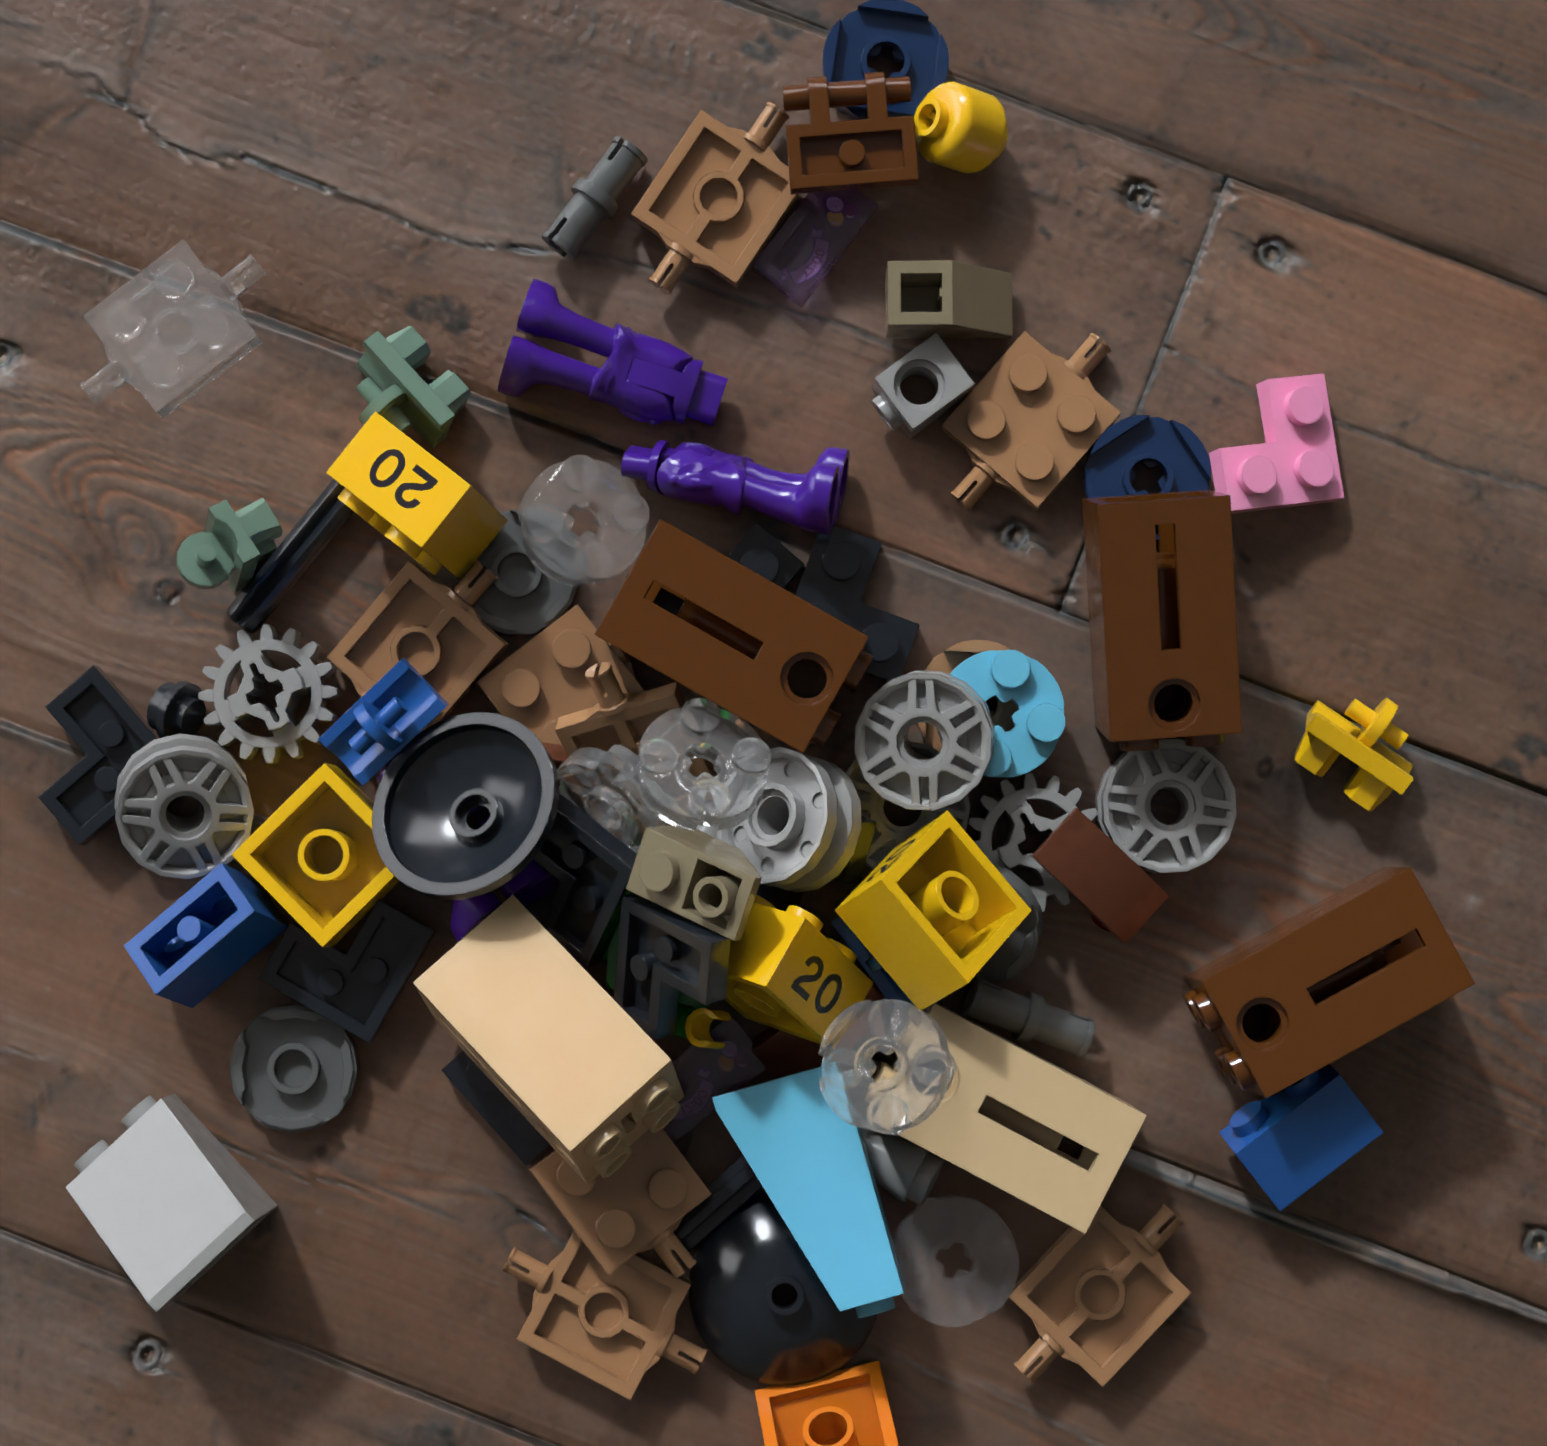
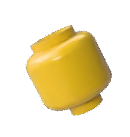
M957 82L942 83L931 90L919 104L914 115L916 147L923 158L963 173L979 172L990 165L1002 153L1008 139L1005 111L999 100L993 95Z

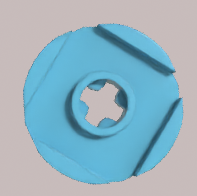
M988 650L964 660L950 673V675L967 682L985 703L989 698L996 696L1001 703L1011 700L1017 708V711L1011 716L1015 726L1010 731L1005 732L999 725L994 726V754L983 776L997 778L1020 776L1037 768L1052 754L1065 728L1064 699L1055 678L1041 663L1016 650ZM937 729L938 736H939L940 741H941V743H942L943 739H942L941 733H940V731Z

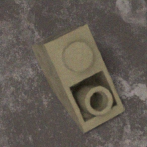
M953 260L888 261L885 275L886 339H928L935 333L941 339L1012 338V273Z
M687 824L646 827L626 889L733 941H738L742 938L762 877L744 853L731 844Z

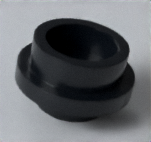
M180 681L178 683H164L155 691L148 705L147 721L149 726L156 730L160 738L179 733L194 735L198 732L206 715L204 701L198 699V693L202 691L201 688L188 681Z

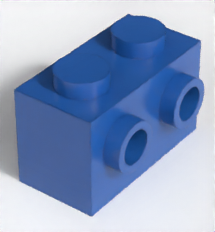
M220 863L126 943L124 947L156 995L194 1008L289 926L256 879Z
M1330 1064L1268 1098L1243 1105L1232 1115L1229 1125L1219 1132L1279 1211L1283 1210L1384 1133L1341 1075Z

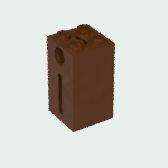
M1213 490L1082 498L1095 726L1110 742L1120 743V750L1158 749L1160 738L1174 737L1185 738L1186 746H1217L1225 743L1224 734L1242 733L1230 495ZM1155 525H1157L1159 552L1156 551ZM1175 684L1176 694L1172 703L1166 708L1155 709L1154 701L1157 693L1163 687Z
M662 519L658 521L594 634L802 753H806L811 743L823 748L841 716V713L831 708L843 686L855 692L874 657L863 651L869 640V637ZM662 588L684 600L676 616L654 604ZM804 663L818 665L827 676L824 690L813 698L804 699L798 697L790 688L792 672L796 667Z
M1383 867L1185 975L1184 978L1191 991L1184 994L1183 998L1201 1029L1207 1027L1210 1032L1214 1031L1222 1047L1214 1051V1055L1232 1086L1238 1084L1242 1090L1247 1089L1264 1098H1268L1474 985L1475 982L1411 867ZM1397 939V944L1384 951L1381 950V947ZM1258 1005L1262 1013V1023L1254 1034L1247 1036L1242 1027L1243 1016L1250 1007Z

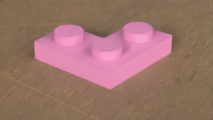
M1324 373L1273 378L1256 384L1265 443L1219 448L1209 453L1215 491L1230 495L1231 514L1328 503L1344 498Z

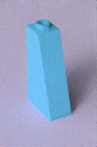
M842 1061L712 1097L716 1112L839 1311L855 1307L858 1318H863L896 1308L893 1296L904 1294L906 1286Z

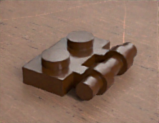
M884 72L864 73V80L827 82L826 76L808 77L807 84L782 86L784 112L809 110L810 124L786 125L791 195L918 184L914 116L888 117L887 104L911 102L909 76L885 78ZM866 105L867 119L830 122L829 108Z

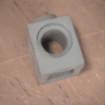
M935 333L874 378L873 390L878 396L871 400V403L890 430L894 432L901 426L908 437L912 438L965 399L972 391L975 383L939 335ZM914 375L926 377L934 385L936 396L926 404L917 405L910 403L901 393V383L906 378Z

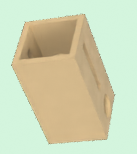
M514 895L509 897L413 982L435 1021L587 1185L599 1174L602 1178H606L615 1173L628 1160L632 1153L629 1147L648 1129L651 1133L658 1132L680 1110L681 1105L678 1102L684 1097V1093L672 1060Z
M937 1002L922 1011H919L915 1005L911 1007L895 1036L897 1043L903 1045L893 1066L882 1061L870 1082V1088L865 1094L867 1097L866 1101L872 1103L869 1111L873 1122L1086 1234L1147 1115L1127 1102ZM927 1058L943 1060L946 1064V1074L939 1085L925 1089L914 1083L913 1074L921 1061ZM1063 1136L1083 1146L1077 1159L1057 1149Z

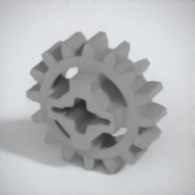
M265 624L260 632V640L255 641L248 631L242 629L237 632V640L240 646L234 651L221 644L215 648L218 655L224 661L221 667L204 666L202 673L208 678L215 680L213 689H207L198 693V699L214 703L215 711L209 713L203 719L204 723L211 727L221 725L225 727L218 740V743L223 747H230L240 740L242 742L240 758L251 761L259 748H263L264 759L269 764H278L282 748H285L292 758H302L304 755L301 741L306 738L321 745L318 738L322 734L316 728L321 720L325 722L337 721L338 716L326 709L327 700L341 697L342 691L338 688L327 686L325 683V679L330 677L337 669L331 662L320 664L315 662L322 650L318 643L312 641L302 649L298 648L301 632L289 628L280 641L278 640L275 627ZM278 652L287 654L294 658L301 666L298 668L293 667L284 672L279 671L275 668L272 659L268 658L267 653ZM241 667L244 673L237 693L230 696L232 681ZM265 678L270 683L283 686L284 691L275 696L277 703L276 711L271 706L258 703L257 698L266 693L263 684ZM311 693L308 711L302 721L299 722L296 713L302 697ZM256 717L263 719L268 729L273 732L274 737H260L252 734L240 722L244 720L249 721Z
M1033 773L1023 775L1021 790L1016 791L1007 779L999 782V791L1002 796L999 801L986 795H982L978 800L982 808L987 812L985 818H968L967 826L979 832V839L974 842L986 857L996 865L1007 869L1019 865L1034 871L1042 885L1029 887L1040 904L1042 912L1045 911L1046 896L1053 895L1061 906L1069 904L1070 899L1067 889L1031 857L1033 853L1021 854L1018 844L1026 839L1023 831L1025 826L1020 815L1025 825L1029 824L1034 832L1046 831L1048 836H1050L1071 811L1077 808L1076 803L1079 801L1083 791L1077 787L1067 792L1064 796L1058 793L1060 786L1059 777L1054 775L1050 776L1044 788H1037ZM1036 799L1049 802L1065 814L1053 820L1035 815L1031 805H1028L1026 800ZM1096 808L1081 811L1090 820H1093L1099 814ZM1005 812L1010 828L1004 845L992 851L991 839L993 829L998 818Z

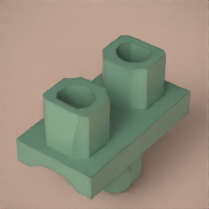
M408 326L386 339L379 331H376L363 341L362 346L366 351L356 366L367 377L356 387V391L369 404L361 413L359 421L364 426L376 411L403 433L412 427L429 447L433 449L446 439L453 419L467 404L471 393L470 389L454 372L449 370L427 385L415 370L429 359L431 350L427 342L412 326Z
M264 498L251 503L235 513L225 499L209 508L204 531L190 535L182 542L177 552L176 566L179 574L187 584L198 589L218 587L229 577L228 584L233 592L236 593L245 588L253 578L257 563L270 557L276 550L277 546L274 540L281 537L283 529Z

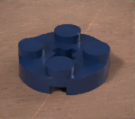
M869 0L858 5V9L848 13L842 21L840 18L831 28L823 49L822 72L823 76L827 77V82L864 80V73L877 72L875 69L868 67V58L877 59L881 54V49H890L894 51V61L903 64L901 72H892L890 78L910 77L911 102L887 104L888 117L914 116L917 107L925 96L939 84L946 83L949 66L948 48L942 34L940 36L936 26L928 20L929 16L918 6L904 0ZM866 105L836 108L840 113L846 114L852 120L867 119Z
M1150 415L1130 416L1110 426L1093 445L1082 469L1085 498L1149 494L1146 490L1136 492L1131 485V482L1136 477L1132 467L1138 463H1142L1146 469H1152L1155 466L1161 469L1164 476L1157 481L1160 493L1209 490V481L1211 480V462L1200 439L1184 424L1172 419L1168 421L1161 417H1150ZM1155 525L1156 542H1158L1157 525Z

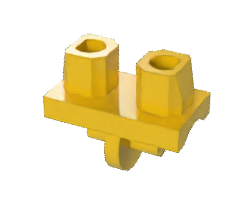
M1356 698L1350 703L1344 714L1362 725L1361 729L1319 700L1316 701L1307 713L1306 731L1297 747L1294 760L1314 775L1320 777L1325 775L1339 754L1357 764L1359 767L1344 785V793L1367 811L1372 812L1393 790L1402 795L1413 781V776L1409 774L1413 764L1378 741V738H1381L1398 750L1409 735L1391 723L1398 705L1390 699L1385 698L1374 711Z

